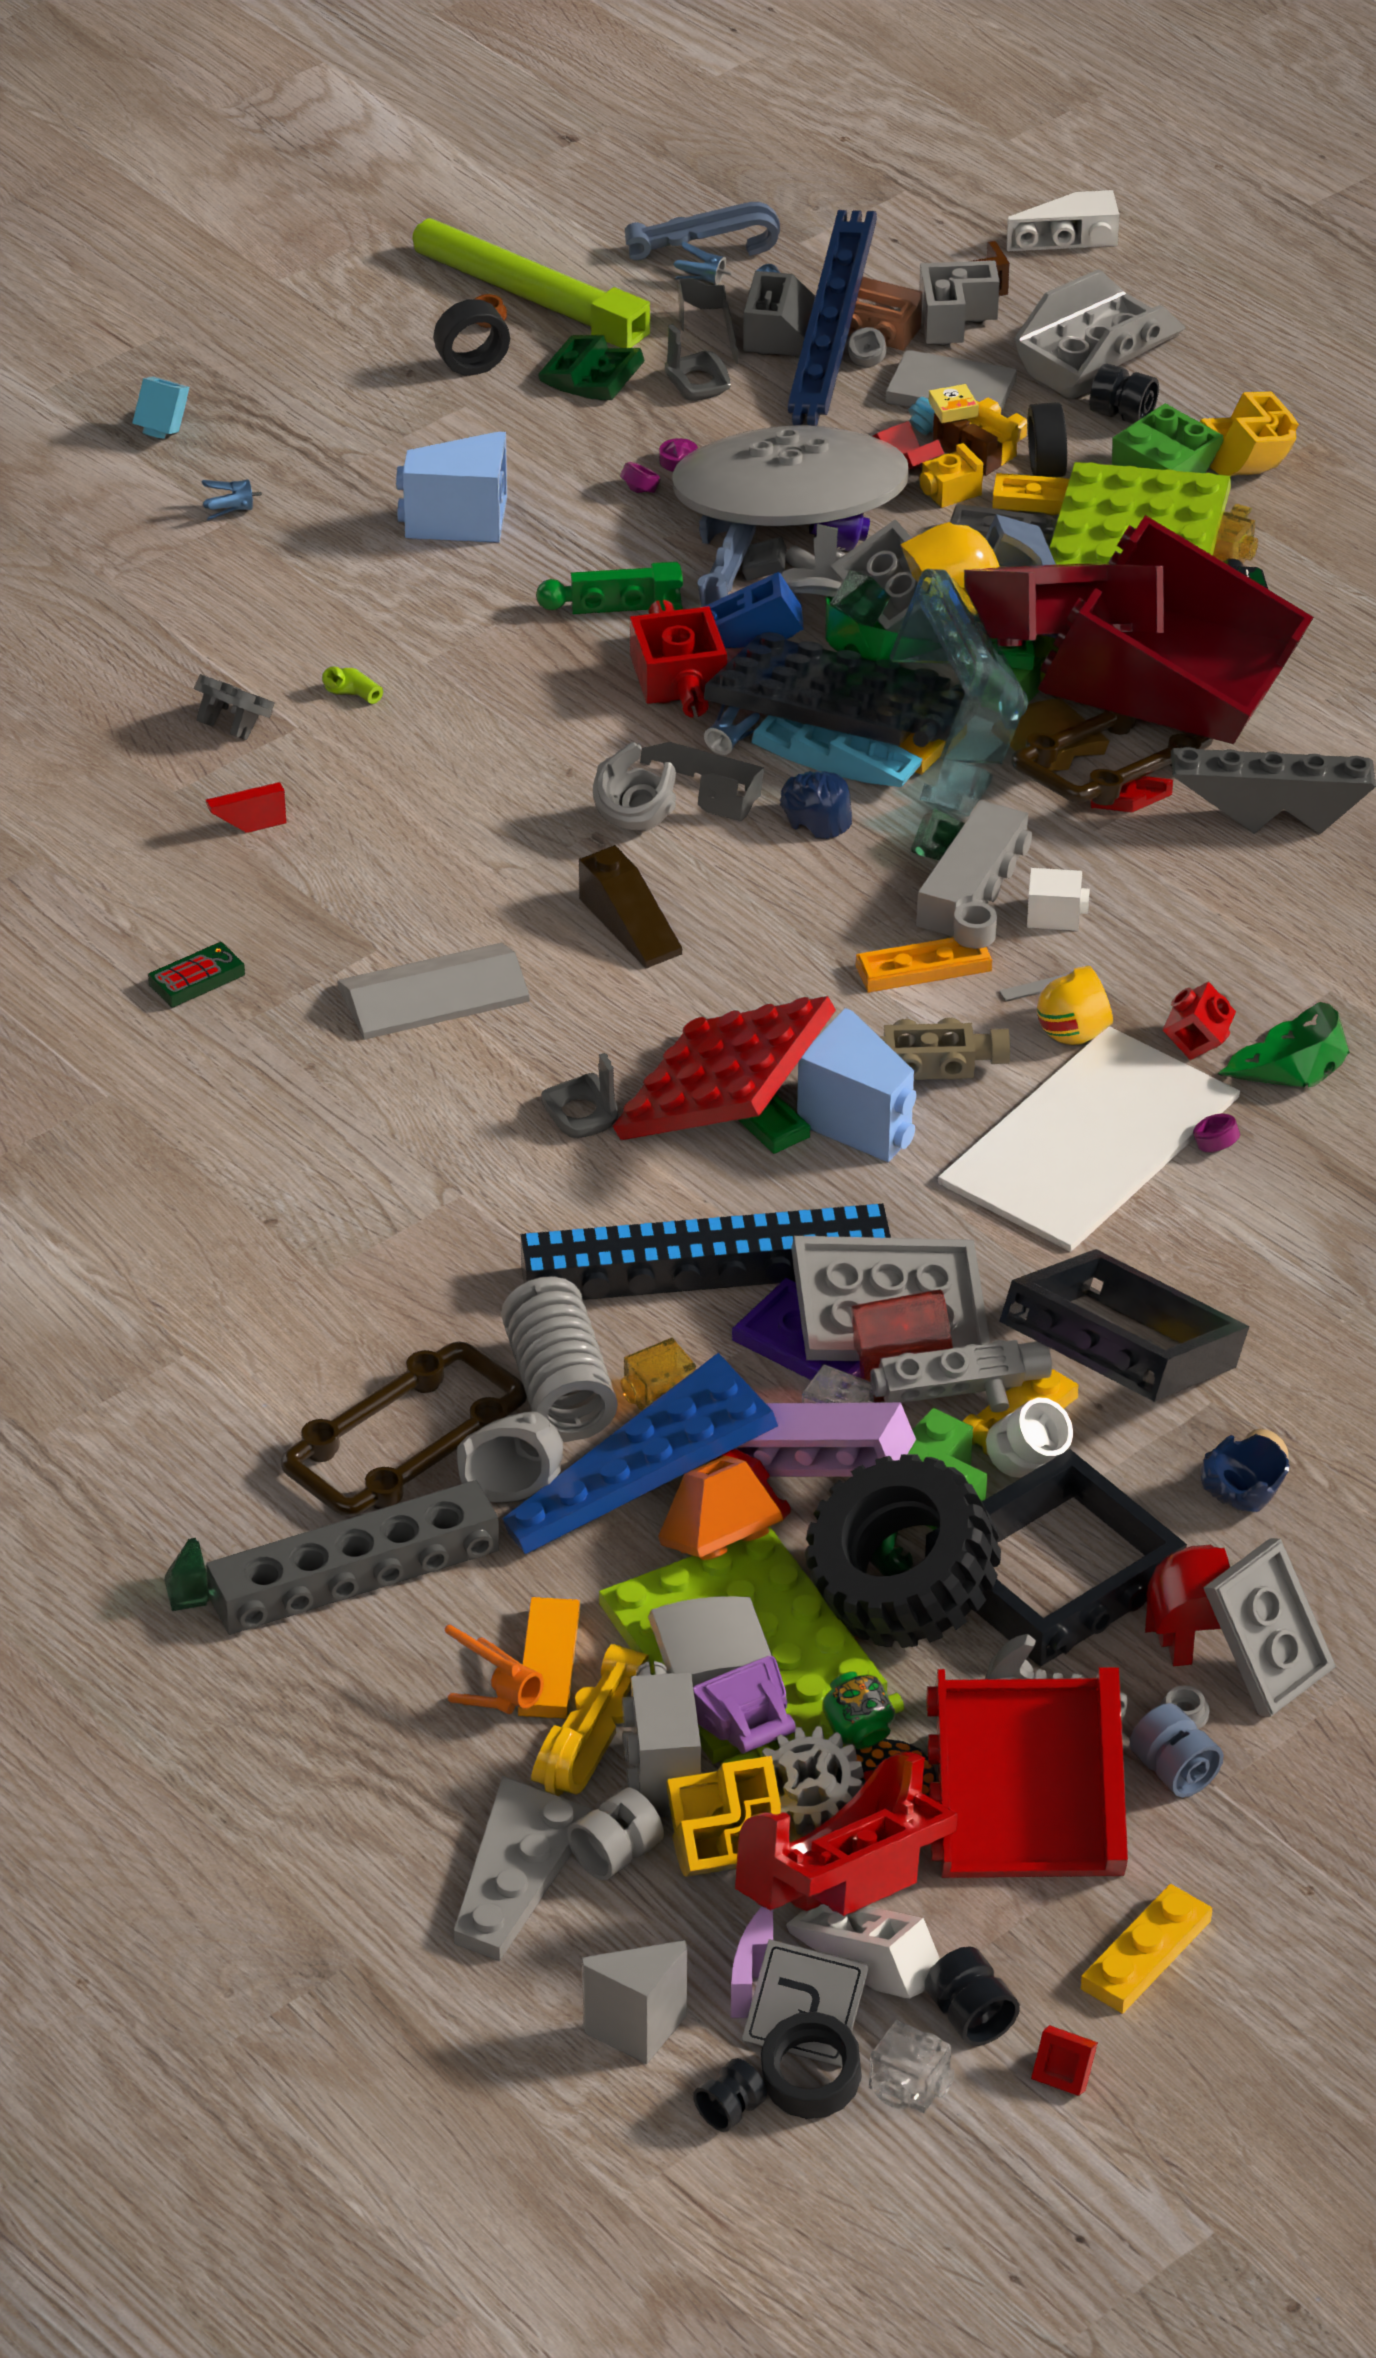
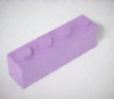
M901 1402L766 1403L772 1409L778 1427L735 1449L760 1460L770 1477H852V1470L861 1465H864L865 1468L876 1465L875 1459L891 1456L893 1461L900 1460L901 1454H908L916 1438Z

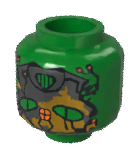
M853 1671L835 1678L830 1683L831 1690L822 1702V1711L833 1733L841 1734L843 1744L854 1745L856 1749L872 1747L887 1738L891 1732L890 1726L894 1722L895 1709L881 1682L875 1676H858Z

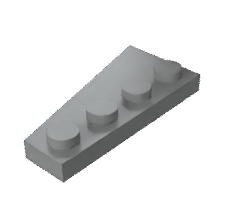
M502 1776L454 1928V1944L500 1961L572 1854L568 1842V1828L592 1809Z

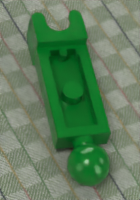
M678 562L651 563V568L571 572V586H564L563 583L555 579L545 580L538 585L536 599L541 607L552 611L560 609L565 602H571L572 614L649 610V607L658 600L663 611H665L663 600L670 601L674 606V610H683L680 588L683 586L682 570Z

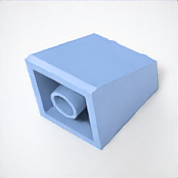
M493 432L407 450L404 466L397 467L396 475L397 490H403L404 498H399L397 516L398 522H405V538L500 542L507 502L506 432Z
M845 1008L812 1042L798 1062L797 1114L810 1125V1130L889 1163L901 1148L906 1149L910 1145L914 1137L915 1125L912 1124V1108L916 1101V1091L913 1090L914 1070L853 1011Z

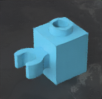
M157 377L143 378L132 424L144 427L142 433L165 439L166 434L179 432L190 387Z

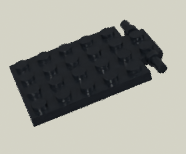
M765 632L757 635L705 684L704 700L900 746L911 733H915L913 735L914 744L918 747H925L929 742L936 741L937 739L947 741L975 712L977 700H973V695L977 692L978 687L974 680L967 679L962 684L955 685L950 689L951 679L939 676V673L932 669L919 668L912 670L900 667L898 662L889 659L871 661L861 658V654L855 651L841 650L835 652L823 649V646L816 642L803 641L797 643L785 640V637L781 634Z

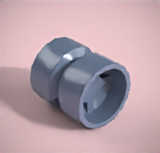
M1172 1703L1162 1704L1147 1713L1136 1725L1130 1737L1129 1747L1132 1752L1150 1770L1156 1771L1155 1773L1158 1778L1176 1796L1182 1798L1192 1796L1203 1790L1215 1778L1223 1764L1224 1754L1221 1748L1204 1731L1197 1729L1194 1721L1179 1706Z

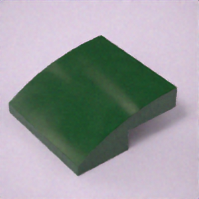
M571 335L538 373L541 382L562 392L589 399L613 400L645 360L641 348H608L604 335Z

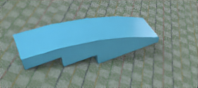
M768 715L755 729L751 742L789 761L821 772L836 773L843 778L864 783L902 787L921 766L923 760L897 745L802 724Z

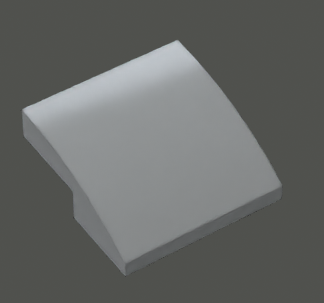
M707 1597L685 1600L652 1609L648 1616L668 1674L691 1672L693 1687L763 1657L772 1656L750 1597Z

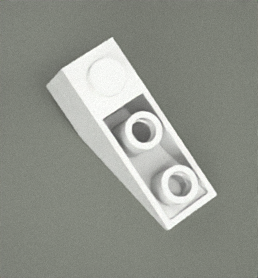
M1113 190L1075 192L1009 216L1007 251L1117 246L1119 211Z

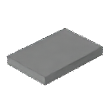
M906 350L886 390V402L911 407L920 397L929 399V390L966 384L976 401L980 402L989 397L998 402L1002 412L1016 382L1017 369Z
M1269 1538L1204 1587V1591L1259 1716H1273L1336 1667L1281 1539Z

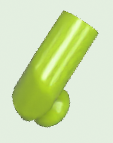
M331 666L322 674V682L325 688L335 695H359L370 704L377 703L383 695V688L356 668L340 669L339 667Z

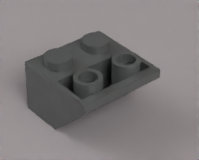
M755 271L744 310L743 351L756 352L761 355H793L800 358L815 295L793 274Z

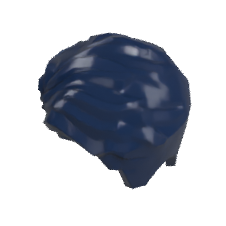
M809 771L804 774H798L796 777H790L784 784L779 801L793 829L797 830L799 824H802L816 838L829 839L845 833L850 828V825H852L850 791L847 782L838 774L825 771H816L814 773Z
M1255 1434L1245 1440L1234 1441L1235 1437L1230 1435L1219 1443L1215 1449L1205 1454L1200 1469L1203 1488L1222 1504H1228L1239 1511L1259 1512L1273 1499L1289 1472V1460L1280 1446L1268 1437Z

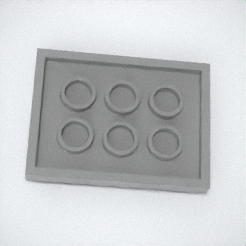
M794 1236L791 1250L806 1360L881 1361V1358L895 1357L904 1353L917 1354L960 1348L968 1344L982 1345L990 1343L974 1240Z

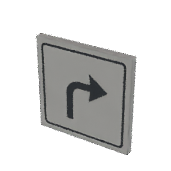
M769 1939L742 2041L763 2046L768 2033L780 2021L796 2013L819 2012L834 2016L852 2031L869 1965ZM820 2042L801 2043L787 2052L842 2067V2057L839 2052L832 2046Z

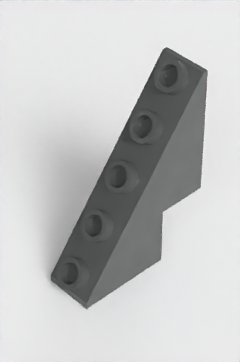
M1191 747L1173 748L1171 750L1173 777L1254 834L1283 809L1321 834L1376 787L1373 760L1362 756L1284 754L1274 751L1266 753L1244 752L1233 749L1204 750Z

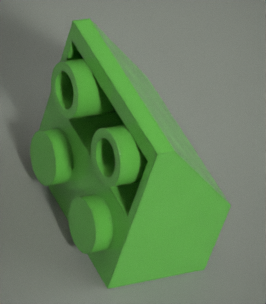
M1164 403L1112 437V465L1206 473L1223 443V435Z

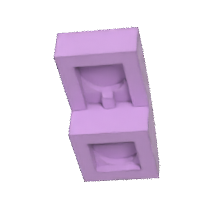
M762 1906L747 1925L735 1954L731 1980V2018H748L752 2003V1978L759 1977L768 1940H773V1910L770 1911Z

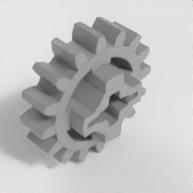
M817 1726L813 1731L812 1737H805L802 1728L798 1727L795 1729L794 1740L788 1741L786 1737L780 1734L777 1736L779 1745L777 1751L769 1748H764L762 1751L763 1757L772 1756L776 1781L778 1777L783 1779L785 1793L783 1796L779 1794L781 1813L784 1812L791 1816L790 1821L794 1822L796 1833L799 1835L803 1834L806 1825L813 1824L815 1829L821 1826L823 1822L829 1820L840 1811L863 1787L862 1781L859 1779L864 1777L861 1762L856 1761L855 1748L853 1745L843 1747L841 1734L837 1732L826 1740L824 1739L822 1727ZM836 1764L842 1771L840 1784L836 1782L834 1776Z

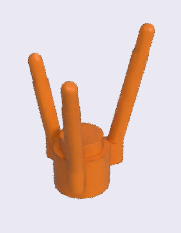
M452 1625L445 1627V1632L497 1666L491 1679V1686L496 1691L497 1698L450 1693L448 1695L449 1702L495 1708L510 1715L516 1706L528 1709L538 1701L544 1686L542 1674L522 1665L483 1637L475 1640Z

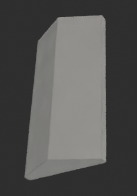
M502 942L337 980L338 988L364 1040L530 1001L529 992L516 953Z

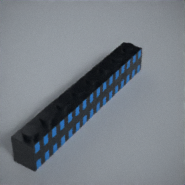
M884 1203L520 1234L521 1269L524 1283L540 1277L563 1278L575 1284L581 1292L583 1300L781 1283L785 1278L796 1282L791 1250L794 1236L891 1238Z

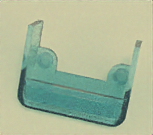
M925 569L920 576L889 657L892 662L952 665L965 691V696L940 758L942 762L1002 764L1021 716L1027 710V695L1022 690L1001 647L997 646L996 638L988 637L969 595L946 570Z

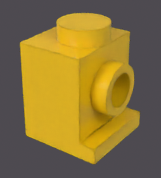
M964 443L956 445V452L943 454L938 458L922 462V473L919 477L920 486L923 492L930 496L941 508L982 495L983 462Z

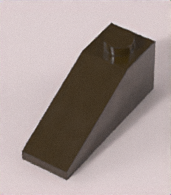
M616 845L579 859V899L645 969L682 955V946L641 873Z

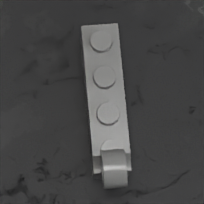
M982 800L979 802L918 891L917 927L953 936L958 944L967 948H984L995 941L997 912L987 904L989 901L994 902L997 899L1001 883L1005 878H1011L1015 870L1016 861L1020 855L1025 856L1030 848L1032 832L1027 830V812Z

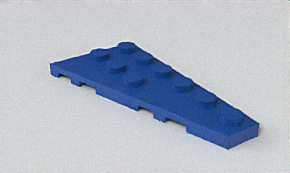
M717 1353L559 1474L549 1485L541 1488L502 1518L506 1530L522 1552L527 1554L778 1427L772 1409L731 1365Z

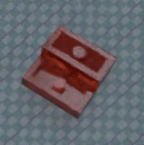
M941 1289L851 1306L854 1348L859 1354L862 1397L866 1403L885 1402L884 1396L875 1397L871 1386V1370L879 1368L881 1358L895 1357L904 1353L917 1354L953 1348L944 1293Z

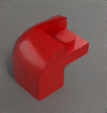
M1211 1544L1198 1545L1171 1553L1155 1568L1148 1584L1145 1633L1156 1632L1158 1634L1160 1646L1169 1648L1173 1667L1192 1665L1195 1631L1221 1629L1204 1591V1587L1230 1568L1224 1547H1213Z

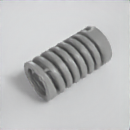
M540 1277L518 1286L508 1295L503 1303L501 1317L532 1411L541 1413L554 1425L563 1442L590 1438L601 1432L611 1423L616 1414L618 1402L595 1338L594 1330L587 1315L581 1292L572 1282L558 1277Z

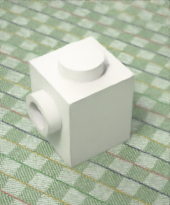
M1031 868L1027 928L1078 931L1079 915L1088 914L1090 889L1081 888L1082 871Z

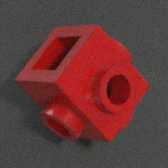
M1209 981L1193 990L1190 987L1185 988L1174 997L1171 1002L1173 1008L1162 1031L1189 1060L1217 1048L1226 1041L1230 1035L1229 1027L1236 1011L1230 1005L1227 998L1221 995Z

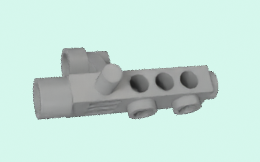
M998 1340L982 1345L968 1344L960 1348L917 1354L904 1353L895 1357L881 1358L879 1368L871 1370V1386L875 1397L884 1396L885 1403H903L986 1391L991 1411L997 1413L1009 1408L1005 1388L1022 1386L1023 1381L1049 1378L1051 1376V1354L1049 1347L1037 1341L1018 1344L1017 1340Z

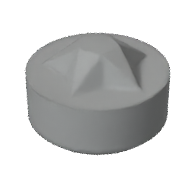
M870 327L858 329L848 339L847 347L850 359L859 366L871 367L877 365L886 355L885 338L877 329Z

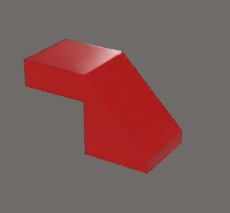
M909 420L872 436L888 442L900 450L907 459L908 471L922 466V462L938 458L944 454L939 440L920 447Z

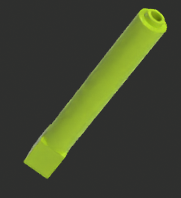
M432 218L425 219L414 229L412 240L417 253L591 327V335H604L606 342L620 348H632L650 334V302L616 287L605 292Z

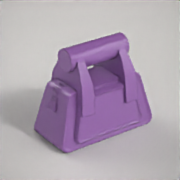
M773 1656L763 1657L693 1687L698 1724L718 1739H727L743 1754L777 1740V1736L780 1734L787 1736L795 1732L794 1720L789 1714H786V1690L776 1659Z

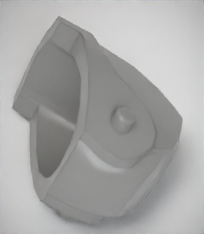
M534 1411L513 1414L491 1422L480 1430L468 1435L457 1446V1464L462 1484L477 1480L489 1502L518 1501L530 1497L544 1486L549 1485L561 1471L560 1462L563 1458V1440L554 1425L541 1413Z

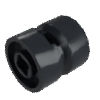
M1108 363L1103 364L1098 370L1091 387L1090 410L1109 417H1115L1119 413L1123 421L1134 424L1155 410L1159 395V381L1156 377L1139 372L1129 376V371L1125 368Z
M971 1946L960 1947L947 1953L935 1963L925 1979L926 1991L943 2014L948 2015V2020L968 2045L981 2046L995 2041L1009 2030L1019 2015L1020 2004L1002 1979L994 1977L992 1966L977 1948Z

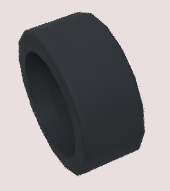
M467 299L451 306L437 321L433 334L435 348L444 362L453 372L463 376L482 374L494 368L508 352L511 339L508 326L492 304L481 299ZM475 323H489L491 325L490 335L477 349L469 352H455L452 349L455 338L467 326Z
M1059 402L1030 404L1028 408L1027 431L1033 476L1064 477L1067 472L1068 451L1066 424L1062 405Z
M819 2012L796 2013L780 2021L766 2036L761 2050L763 2081L772 2102L787 2114L805 2119L828 2117L844 2109L855 2097L862 2079L859 2044L850 2028L836 2017ZM808 2042H820L830 2045L842 2057V2070L833 2082L821 2088L804 2089L793 2086L784 2079L780 2069L782 2057L789 2049Z

